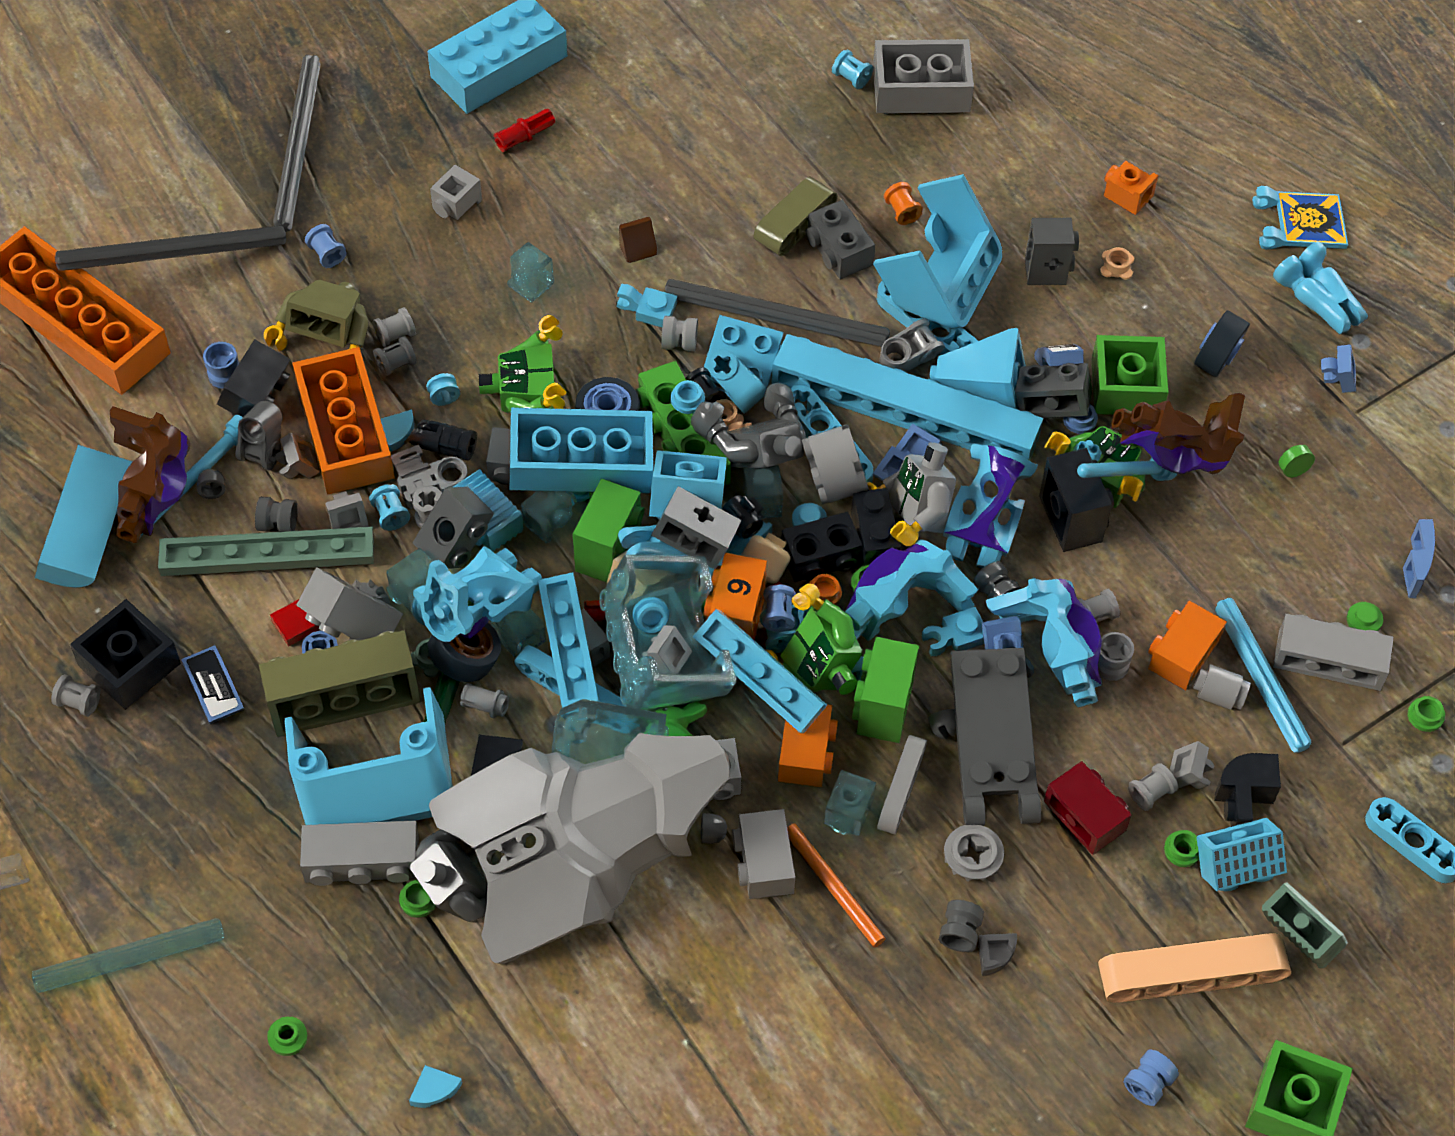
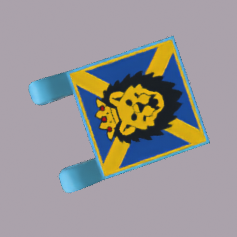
M1268 186L1257 187V196H1253L1252 199L1253 206L1256 209H1266L1277 205L1281 228L1280 230L1274 226L1264 227L1263 236L1259 238V244L1262 249L1269 250L1281 246L1309 247L1317 241L1321 242L1326 248L1347 249L1348 240L1339 194L1275 191Z

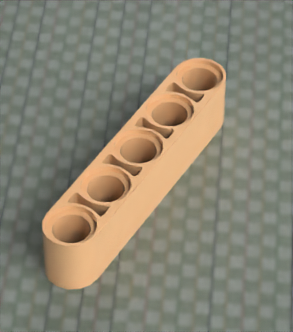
M1276 933L1122 952L1105 956L1098 961L1106 1000L1112 1003L1273 983L1291 975V968L1282 936Z

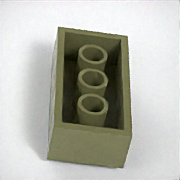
M405 630L398 632L386 631L376 637L364 640H348L338 646L325 649L314 648L306 651L304 654L287 658L276 657L266 663L258 664L267 705L277 737L286 735L284 718L292 717L299 730L304 731L420 703L414 666Z

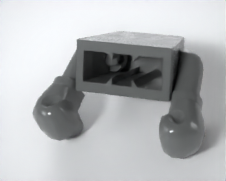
M773 383L765 391V410L772 412L775 419L727 431L728 426L722 419L724 406L716 401L714 403L706 401L700 403L691 418V425L696 433L711 444H716L730 461L731 467L765 468L798 459L804 455L802 439L806 438V434L797 417L793 392L786 384Z
M440 829L421 841L416 851L417 859L411 863L410 870L439 909L467 922L483 918L486 912L488 883L458 843L462 840Z

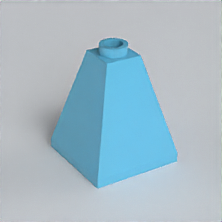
M1011 328L938 356L937 365H931L930 379L938 384L957 390H965L972 395L997 401L1002 405L1018 410L1015 390L1020 367L1026 366L1019 329Z

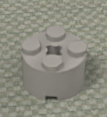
M848 424L802 439V444L811 467L812 477L822 504L832 503L853 496V493L869 490Z

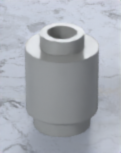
M1209 664L1207 670L1200 668L1193 689L1199 691L1197 696L1199 699L1229 710L1232 707L1241 710L1250 688V682L1243 680V676Z

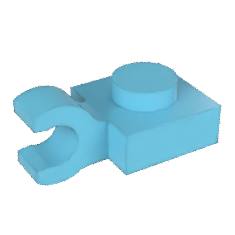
M621 284L617 293L619 300L616 307L622 310L635 311L637 321L658 327H663L664 316H672L677 305L676 295L648 287L641 294L633 286Z

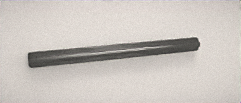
M307 54L302 60L273 223L275 226H283L285 232L292 229L321 65L317 55L311 56Z
M271 226L61 250L55 253V262L58 270L65 271L279 246L286 243V232L283 226Z
M668 279L664 291L676 295L679 301L882 347L883 343L890 336V330L886 327L680 280Z

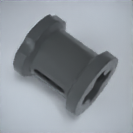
M405 336L400 337L399 342L391 346L373 350L376 363L385 377L390 375L391 371L406 364L412 366L417 363L414 350Z

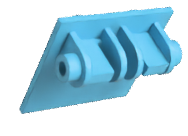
M719 315L704 367L708 369L707 364L712 353L722 349L728 350L748 370L750 369L767 388L772 374V365L781 348L784 332ZM723 359L718 362L720 365L718 373L720 371H724L726 374L731 371L729 363L732 360L728 362ZM711 375V380H712L714 383L719 384V383L714 379V377Z

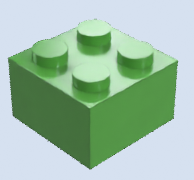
M1096 336L1091 361L1094 409L1097 414H1114L1117 409L1121 408L1132 411L1137 403L1146 402L1153 405L1167 400L1169 392L1165 337Z
M601 478L573 532L575 572L607 583L613 560L628 550L622 547L620 543L619 531L626 527L641 526L645 509L641 507V493L639 491Z
M876 636L873 650H865L861 669L863 670L861 680H858L854 697L855 705L852 719L858 720V735L900 743L914 682L919 645Z
M1275 1040L1266 1057L1245 1127L1268 1136H1334L1353 1068Z

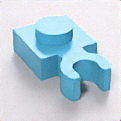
M972 607L943 617L942 628L934 625L926 627L922 631V640L934 638L939 641L930 645V656L941 655L946 650V647L951 645L955 651L968 650L984 644L983 620L976 607Z

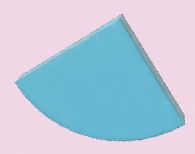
M412 410L381 418L390 452L402 447L405 444L404 441L413 431L414 418Z
M425 1065L410 1097V1106L427 1108L447 1098L450 1099L460 1089L462 1078Z

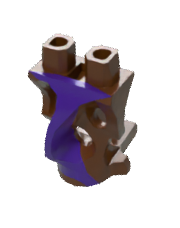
M1235 393L1228 395L1222 402L1211 403L1203 426L1186 413L1174 410L1171 402L1166 400L1153 405L1146 402L1137 403L1132 411L1125 408L1117 409L1114 413L1111 429L1122 434L1121 445L1136 444L1142 446L1153 460L1165 470L1177 474H1185L1192 470L1201 469L1212 475L1218 474L1229 463L1235 448L1244 439V434L1238 432L1245 395Z
M112 406L109 415L110 423L115 428L114 443L141 454L127 468L123 480L119 481L117 506V536L121 539L137 543L142 533L148 536L153 534V524L158 515L176 503L181 497L187 482L184 459L190 450L191 443L181 430L166 421L163 414L156 412L153 418H148Z

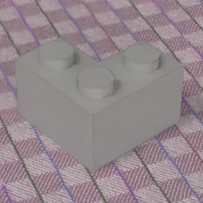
M318 567L313 572L296 604L307 612L305 619L319 626L320 630L336 638L343 633L350 637L349 640H364L376 637L386 631L394 632L403 613L389 604L360 591L345 580Z

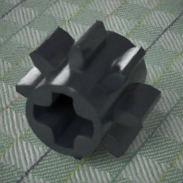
M738 495L728 500L722 507L723 511L741 520L735 533L739 538L748 539L758 533L763 526L762 519L764 516L761 512L764 508L754 497L748 500L746 496Z

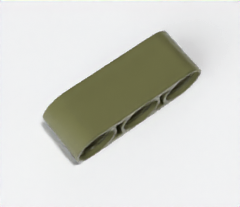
M811 176L805 178L761 219L755 228L754 239L777 255L784 256L806 236L805 231L808 228L809 213L835 203L838 197L837 193Z

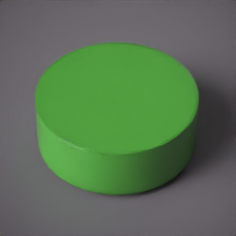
M1296 445L1282 454L1278 465L1285 476L1292 478L1308 471L1314 464L1315 456L1308 446Z

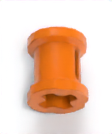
M907 182L893 184L884 193V200L887 204L892 205L896 213L895 219L900 225L915 222L921 217L923 211L921 204L915 202L911 195L912 188Z

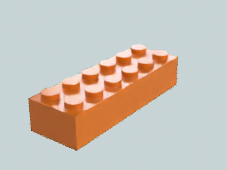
M24 226L0 245V304L119 394L123 395L171 354L164 329L85 270H58L55 262V253L58 250Z

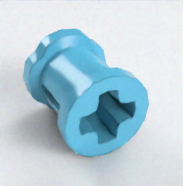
M847 49L843 50L836 57L832 66V73L836 76L842 75L852 82L854 88L861 89L870 80L874 67L870 63L859 61Z
M394 484L379 486L369 496L371 505L377 508L380 515L379 523L381 528L387 531L399 529L410 520V513L408 509L402 506L399 499L400 491Z

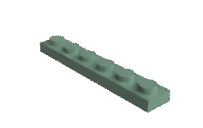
M373 527L159 539L158 570L160 576L374 564Z

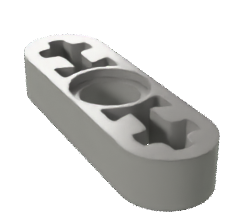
M912 735L908 736L887 794L877 829L896 835L924 756L927 740Z

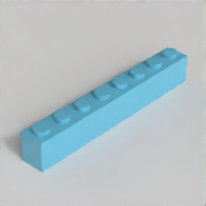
M787 334L772 365V384L782 383L786 384L789 388L796 385H806L812 388L822 401L905 429H909L913 423L941 441L971 450L972 444L996 446L1018 453L1030 461L1040 437L1043 418L1029 411H1020L1002 405L997 401L972 395L965 390H957L938 384L931 379H923L908 374L901 369H893L875 363L868 358H860L844 353L837 348H829L811 342L804 337Z

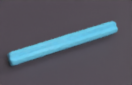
M1232 598L1219 601L1215 611L1221 619L1227 621L1225 629L1288 745L1294 753L1307 750L1310 747L1311 739L1238 606Z

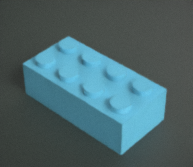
M517 0L427 51L430 77L466 114L568 56L566 30L536 0Z
M511 408L509 490L594 492L602 478L640 493H651L653 477L652 411Z

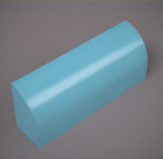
M81 445L77 446L38 562L35 579L64 587H85L94 582L117 512L119 481L123 480L127 468L133 461Z

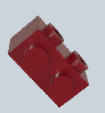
M1083 761L1048 784L1044 798L1045 804L1092 855L1127 831L1132 816L1128 805L1121 797L1114 796L1105 786L1101 775L1094 769L1090 770Z

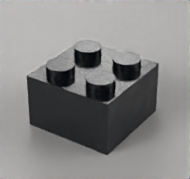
M1087 448L1047 457L1039 497L1063 552L1102 543L1105 530L1109 526L1110 511L1114 507L1113 495L1109 488L1104 487L1101 477L1082 478L1077 473V469L1081 464L1098 463L1096 460H1092Z
M127 599L69 644L78 666L125 710L181 664L174 642Z

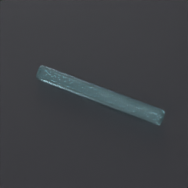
M214 918L34 970L32 972V982L37 992H45L221 941L224 939V929L220 919Z

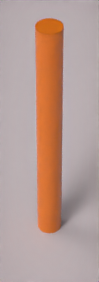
M796 824L788 826L789 840L870 944L874 948L881 945L886 939L799 827Z

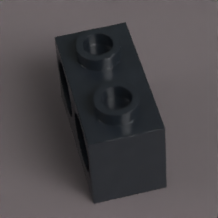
M848 511L782 529L781 540L787 543L784 550L791 556L788 568L794 582L810 581L817 575L837 570L847 571L861 564L863 545ZM834 544H843L845 546H835ZM801 553H809V554H811V555H810V556H804V555H801Z

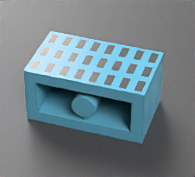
M1268 818L1197 836L1201 877L1216 891H1232L1242 884L1253 881L1265 882L1271 880L1276 875L1287 873L1283 831Z

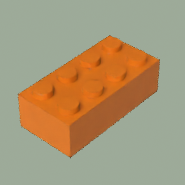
M360 347L293 362L297 387L327 495L395 479L390 450Z

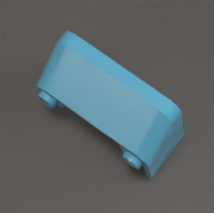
M962 174L919 184L918 190L931 212L925 227V237L933 247L934 252L928 262L919 250L877 259L873 263L887 287L893 302L900 309L950 329L964 327L968 324L1002 260L1001 243L966 177Z
M431 687L423 689L427 721L413 724L403 731L400 737L401 754L328 769V761L324 753L316 747H308L307 741L293 718H284L289 770L305 825L416 821L433 817L429 808L430 801L453 787L444 715Z

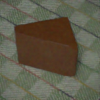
M650 217L619 225L620 248L628 263L657 255V245Z

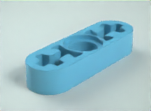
M1382 797L1372 802L1366 813L1365 821L1373 833L1434 880L1441 883H1450L1455 880V846L1395 800ZM1384 812L1391 815L1389 819L1387 818L1384 821L1378 818L1379 814L1382 815ZM1400 822L1403 823L1404 825L1400 829L1399 833L1396 834L1394 832L1395 828H1398ZM1410 832L1419 834L1424 840V846L1420 848L1410 846L1405 840V834ZM1432 846L1435 848V851L1432 852L1430 857L1428 858L1425 855L1428 853L1430 847ZM1450 860L1451 865L1445 869L1439 866L1440 861Z

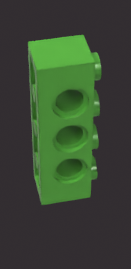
M676 361L638 374L639 388L635 390L640 400V407H646L648 411H652L653 432L655 434L660 433L663 439V451L726 457L716 444H711L696 433L691 425L693 413L684 414L677 411L672 404H664L671 403V392L676 385L686 381ZM728 458L726 459L724 485L731 483V463Z

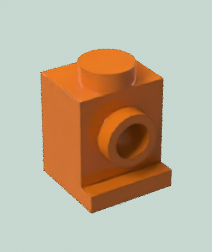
M1125 161L1120 167L1113 165L1104 178V181L1107 182L1104 196L1136 215L1154 196L1159 175L1154 172L1149 175L1128 161Z

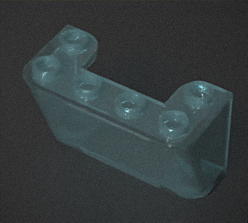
M624 555L618 567L613 570L606 588L602 589L600 593V608L602 611H605L607 620L606 635L608 641L612 642L614 651L613 667L614 671L619 674L621 683L620 699L622 704L626 705L627 710L631 713L726 696L737 682L729 650H721L714 661L712 654L693 638L694 634L704 624L701 605L713 588L706 557ZM699 576H700V578H701L700 589H699ZM656 597L666 603L669 610V620L665 626H675L692 650L678 675H662L652 656L641 655L643 652L648 651L652 645L651 639L659 634V632H644L637 628L633 621V609L644 598Z

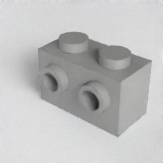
M784 809L739 814V828L732 829L735 852L742 851L743 863H738L740 886H747L749 899L794 894L795 873Z

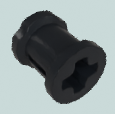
M705 367L695 369L685 378L686 381L696 382L703 389L706 402L714 403L717 400L726 398L725 391L714 384L709 370Z

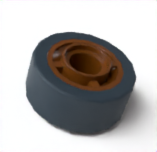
M488 622L482 630L470 639L459 635L450 642H444L431 635L428 642V652L433 664L444 675L456 681L474 682L485 677L494 666L501 652V640L495 628Z

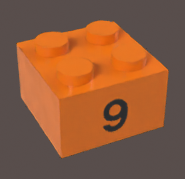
M725 553L722 565H718L713 571L711 586H714L712 596L707 595L703 614L706 617L705 621L715 609H719L755 641L760 621L759 616L762 613L765 601L763 593L766 588L767 560Z

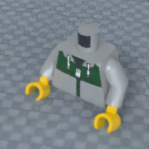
M928 443L924 456L913 454L905 456L900 470L882 480L884 484L878 488L873 483L867 482L869 490L888 488L891 505L905 520L897 522L892 527L890 534L905 546H912L916 543L919 531L944 533L956 478L944 465L948 449L941 444Z

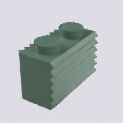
M1287 882L1262 905V911L1266 919L1271 921L1273 926H1276L1285 937H1288L1290 942L1299 947L1301 952L1306 954L1307 958H1311L1318 968H1325L1348 944L1344 934Z

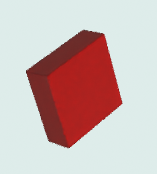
M299 599L270 614L272 623L288 647L306 638L312 632L320 630L319 626L305 619L307 612L296 605Z

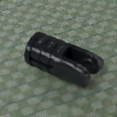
M424 419L417 424V429L411 432L408 440L411 445H419L424 450L469 461L476 448L477 432Z

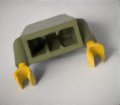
M316 280L306 288L291 292L286 296L275 318V321H277L276 325L265 329L264 339L267 345L270 346L272 341L277 338L275 346L278 351H282L288 344L287 338L283 333L284 330L343 348L346 345L350 346L349 349L363 348L369 322L366 309L360 304V293L349 282H341L339 285L323 280Z

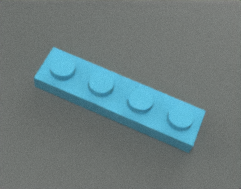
M572 572L538 580L564 715L600 707L574 574Z
M715 609L694 634L693 638L798 732L805 733L826 708L827 704L721 610Z

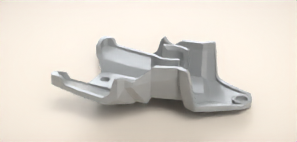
M639 733L625 747L624 754L588 764H583L558 752L544 754L529 748L493 763L432 799L429 803V808L437 828L460 838L473 847L487 878V905L481 936L491 960L497 964H505L580 928L611 922L615 909L624 902L636 875L671 855L677 857L692 855L687 842L689 830L707 804L730 780V764L726 751L711 735L661 736ZM534 835L536 837L535 845L532 848H527L525 844L527 837ZM496 851L504 853L505 855L501 857V861L498 864L493 865L491 863L493 853Z

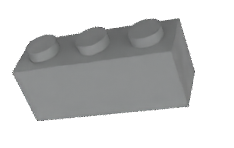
M1285 614L1278 634L1273 668L1381 691L1389 674L1394 637L1383 635L1375 630L1365 631L1346 627L1338 622L1318 621L1310 619L1305 615Z
M416 821L302 825L300 868L305 883H312L318 886L329 885L335 881L366 884L371 880L384 879L400 883L409 880V878H416L410 870V865L417 859L416 851L419 847Z

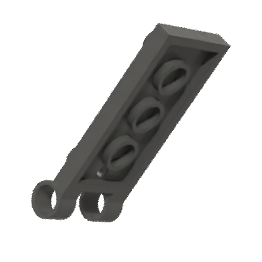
M1024 648L951 651L950 662L964 825L984 826L985 804L983 796L1005 794L1018 795V811L1021 824L1040 823L1041 802L1037 787ZM996 773L1004 776L1002 782H997L994 779Z

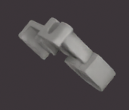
M419 445L391 455L393 467H395L399 475L397 478L398 489L407 508L413 509L412 496L419 488L433 486L443 493L445 488H451L467 478V466L464 461L457 457H446L429 465L427 462L423 464L420 458L423 452ZM447 468H457L462 475L456 481H447L442 477V473Z

